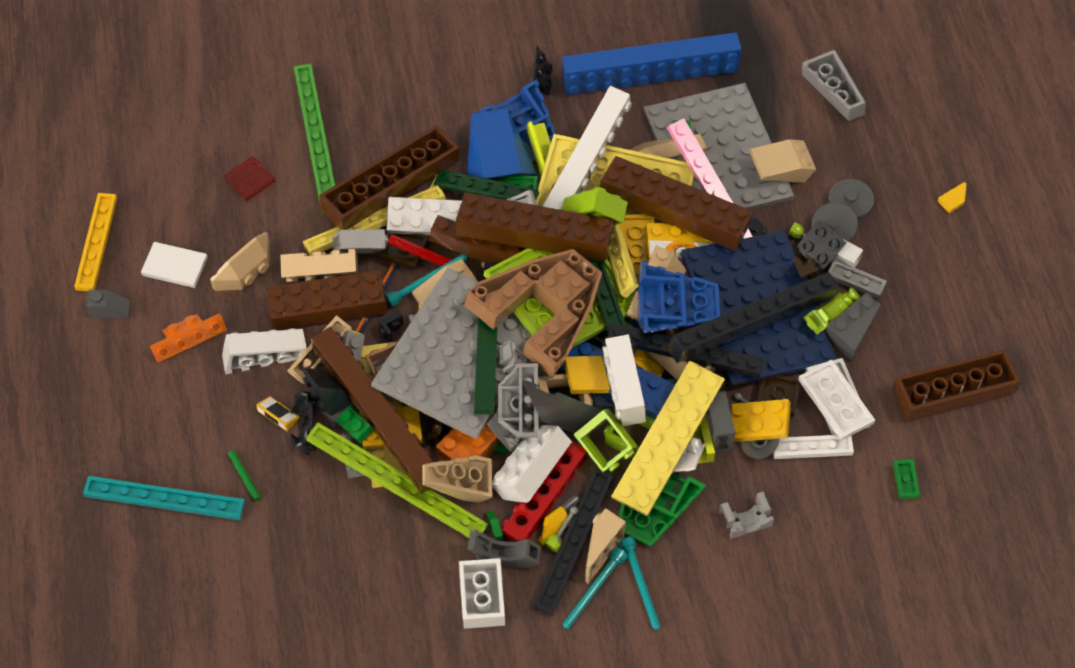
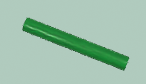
M235 450L229 451L228 456L253 500H260L261 496Z

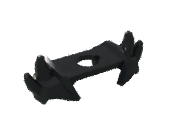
M301 391L294 396L296 401L290 412L291 414H300V433L298 438L293 434L290 435V438L294 444L293 448H298L302 453L310 455L309 450L314 451L316 447L306 441L314 428L315 405H317V402L311 397L309 391ZM309 417L310 423L305 426V421Z

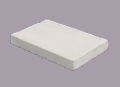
M154 242L141 270V275L195 288L208 256L205 253Z

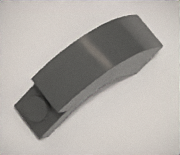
M478 530L470 531L468 551L476 554V560L500 558L501 567L516 569L538 566L541 546L529 539L517 542L498 541Z

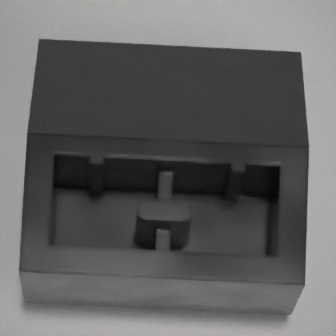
M313 368L301 369L305 375L302 378L304 383L310 389V393L323 412L327 410L330 416L351 404L330 371Z

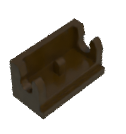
M806 255L808 262L806 261L805 263L798 257L793 258L800 277L805 279V281L822 274L815 260L809 255Z

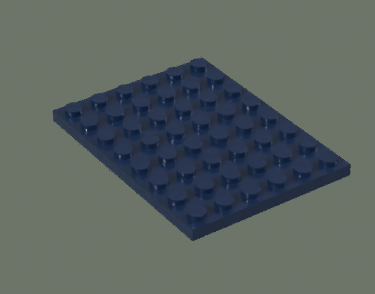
M786 231L743 238L737 251L715 243L683 249L680 253L690 278L697 277L719 284L720 316L805 282V279L800 277L793 258L796 256ZM816 306L718 346L719 348L763 358L762 371L759 378L724 370L729 385L734 386L779 375L805 371L808 367L830 360H837L828 335L825 332L826 330L817 335L807 326V322L803 318L811 311L817 310Z

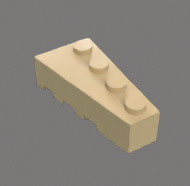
M348 249L349 253L333 250L330 252V255H326V252H313L311 256H307V253L281 255V278L288 283L298 282V279L311 281L316 280V278L358 273V254L355 249Z

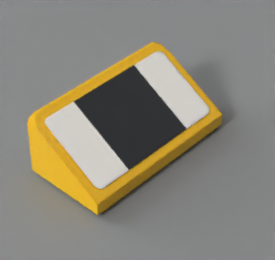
M271 396L256 405L258 412L287 432L300 419V416L295 413L291 414L290 409Z

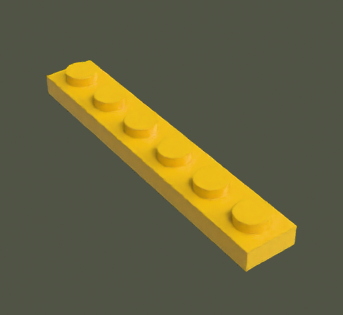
M98 193L74 286L76 291H89L96 288L117 202L116 194Z

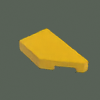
M966 183L960 184L938 198V202L949 214L964 205Z
M560 506L545 518L542 536L538 539L541 545H544V542L550 535H556L567 519L568 515L563 507Z

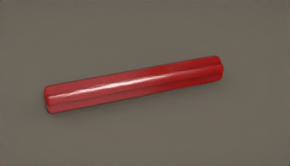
M391 235L388 240V244L440 266L452 261V259L395 235Z

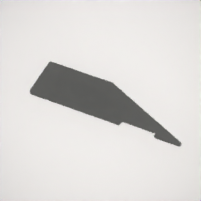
M527 380L522 381L525 390L544 423L559 426L561 429L575 434L603 411L560 393L552 395L537 389L538 385Z

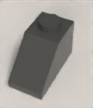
M109 290L88 291L86 307L91 318H129L131 305L129 299Z

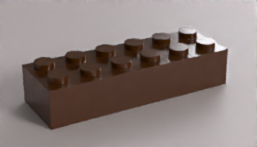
M381 270L267 287L270 319L273 329L277 331L330 323L336 315L342 320L387 314Z
M1006 349L896 377L893 391L906 421L1014 394L1021 381Z

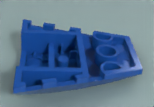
M537 80L525 85L519 94L494 107L493 104H490L477 111L478 113L507 108L532 163L536 159L526 130L528 122L532 121L533 125L544 123L550 143L552 142L553 135L556 134Z
M507 108L471 114L467 175L485 179L515 175H538Z
M641 262L637 293L638 320L643 333L702 324L720 316L719 284L697 277L690 278L684 276V273H673L665 270L666 268L653 267L648 265L647 262Z

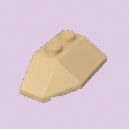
M264 232L254 237L227 260L216 275L211 277L210 280L215 291L243 290L246 286L251 285L256 277L266 272L270 265V241L268 234Z
M337 315L325 328L332 327L335 332L338 331L342 339L345 331L352 332V327ZM312 343L287 370L302 384H305L302 379L305 375L301 369L328 370L312 348Z

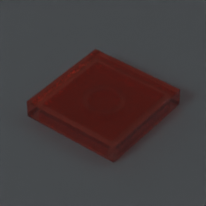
M254 156L224 175L225 180L246 201H249L276 182L275 177Z

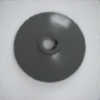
M780 439L741 441V447L750 458L762 459L768 457L777 449Z

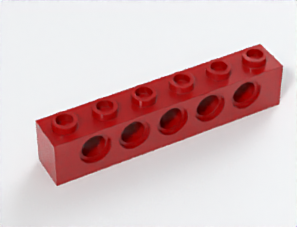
M572 441L528 503L521 502V504H517L514 507L511 518L509 520L506 519L501 526L504 540L517 542L531 539L543 522V518L548 515L587 460V451L584 447ZM564 460H565V461H568V462H570V463H568V464H562L561 461H564ZM555 475V476H558L559 478H558V479H551L550 477ZM540 491H547L548 493L545 494V495H542V494H540L539 492H540ZM535 506L537 509L530 510L528 507ZM520 521H523V522H525L526 524L523 525V526H520V525H518L517 523L520 522Z

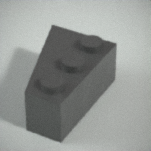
M868 293L864 294L829 323L825 331L830 343L851 362L877 318L880 304Z

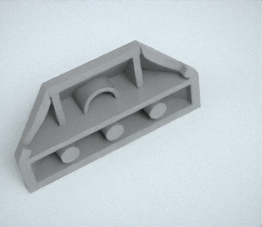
M538 363L517 364L498 385V423L518 438H539L538 412L522 384L523 380H527L538 385Z

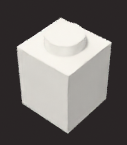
M844 240L847 242L834 259L855 268L861 260L863 249Z

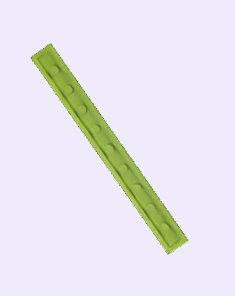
M317 423L308 434L306 441L468 538L470 537V531L478 530L484 533L487 529L488 523L431 489L421 494L407 475L322 424Z

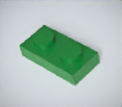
M348 407L336 420L360 444L374 430L351 407Z
M914 459L894 460L893 470L899 500L919 499L920 492Z

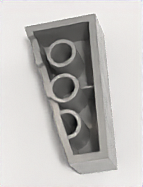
M835 50L802 62V75L848 121L865 115L866 103Z

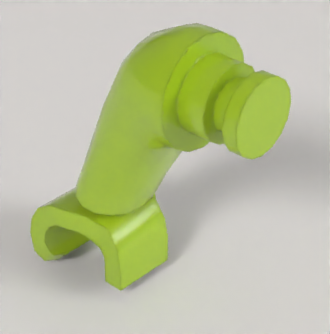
M850 288L849 292L844 294L839 292L826 305L811 311L803 318L806 320L807 326L818 335L827 328L829 323L855 303V299H860V296L853 288Z

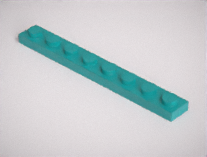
M88 476L83 491L84 497L240 521L245 506V499L94 476Z

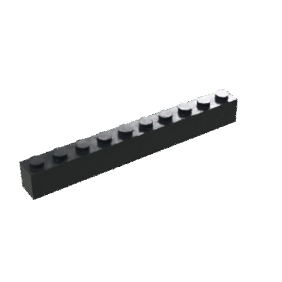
M829 272L675 334L672 336L667 349L676 363H679L831 300L839 289V285Z

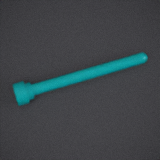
M464 254L458 256L398 292L390 291L386 293V299L391 307L398 305L402 297L411 293L442 268L460 259L465 262L467 256Z
M626 537L619 541V546L628 555L652 628L658 630L660 629V623L635 554V547L637 546L634 537Z
M614 547L611 551L608 564L564 621L563 627L565 629H569L616 565L623 564L627 559L628 555L624 550Z

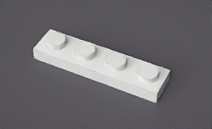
M837 435L781 438L777 449L773 452L774 459L851 456L854 453L852 436L842 441Z

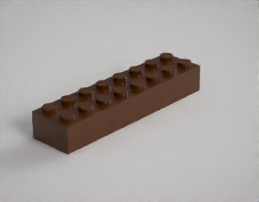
M436 125L320 194V209L340 230H347L388 205L389 197L399 198L437 175L441 169L445 170L459 161V147Z
M615 156L600 181V188L606 189V192L620 196L622 200L628 202V208L734 251H737L744 238L754 212L618 156Z
M464 193L456 217V235L551 253H560L574 249L585 259L605 262L612 238L614 219Z

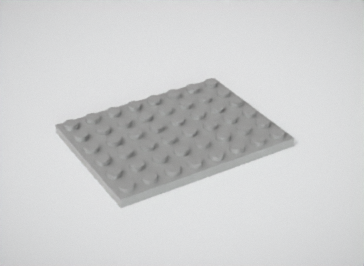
M746 83L644 107V113L655 141L672 138L667 127L672 125L673 120L684 118L691 121L693 135L701 134L707 150L703 152L734 204L754 210L794 199L789 182L761 180L749 150L772 143ZM694 176L692 187L702 190Z
M447 267L371 383V387L477 440L491 414H474L478 316L464 305L467 292L479 282ZM511 313L497 326V347L512 339L516 341L517 348L524 350L525 342L532 335L514 313ZM498 348L496 350L494 410L498 405V385L509 374L503 372V368L506 366L499 365Z

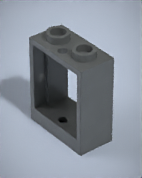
M721 391L717 393L706 413L715 453L732 451L735 437V429L726 392Z

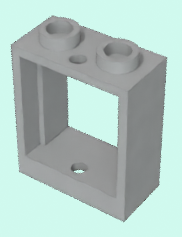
M385 229L339 230L332 235L333 250H340L345 253H349L348 249H355L357 254H377L388 245V236L385 235Z

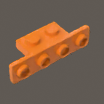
M197 314L190 315L183 321L171 324L162 330L166 339L151 345L150 348L156 361L159 363L225 332L227 328L220 314L204 321Z

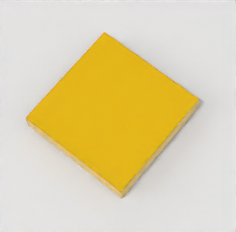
M602 356L566 357L564 366L571 394L608 393L610 391Z

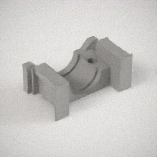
M512 339L497 347L499 351V365L506 366L503 368L505 373H510L517 364L533 363L523 355V350L517 348L516 341ZM538 367V377L546 376V373Z
M765 492L757 493L756 505L743 513L732 512L728 502L720 505L719 514L723 513L726 518V529L731 528L729 534L731 539L772 527L773 516L767 518V516H770L772 508H770L764 495Z

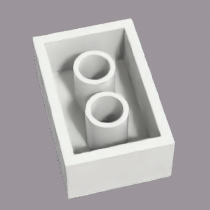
M500 558L459 561L464 629L505 626Z

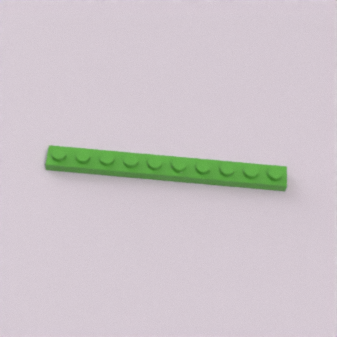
M306 64L294 66L319 197L320 194L335 186L312 65Z

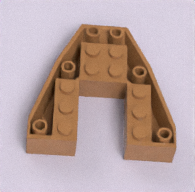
M574 249L533 259L480 281L467 292L464 306L492 329H495L531 296L539 300L556 315L525 342L523 355L533 363H538V367L553 378L568 356L593 306L602 272Z

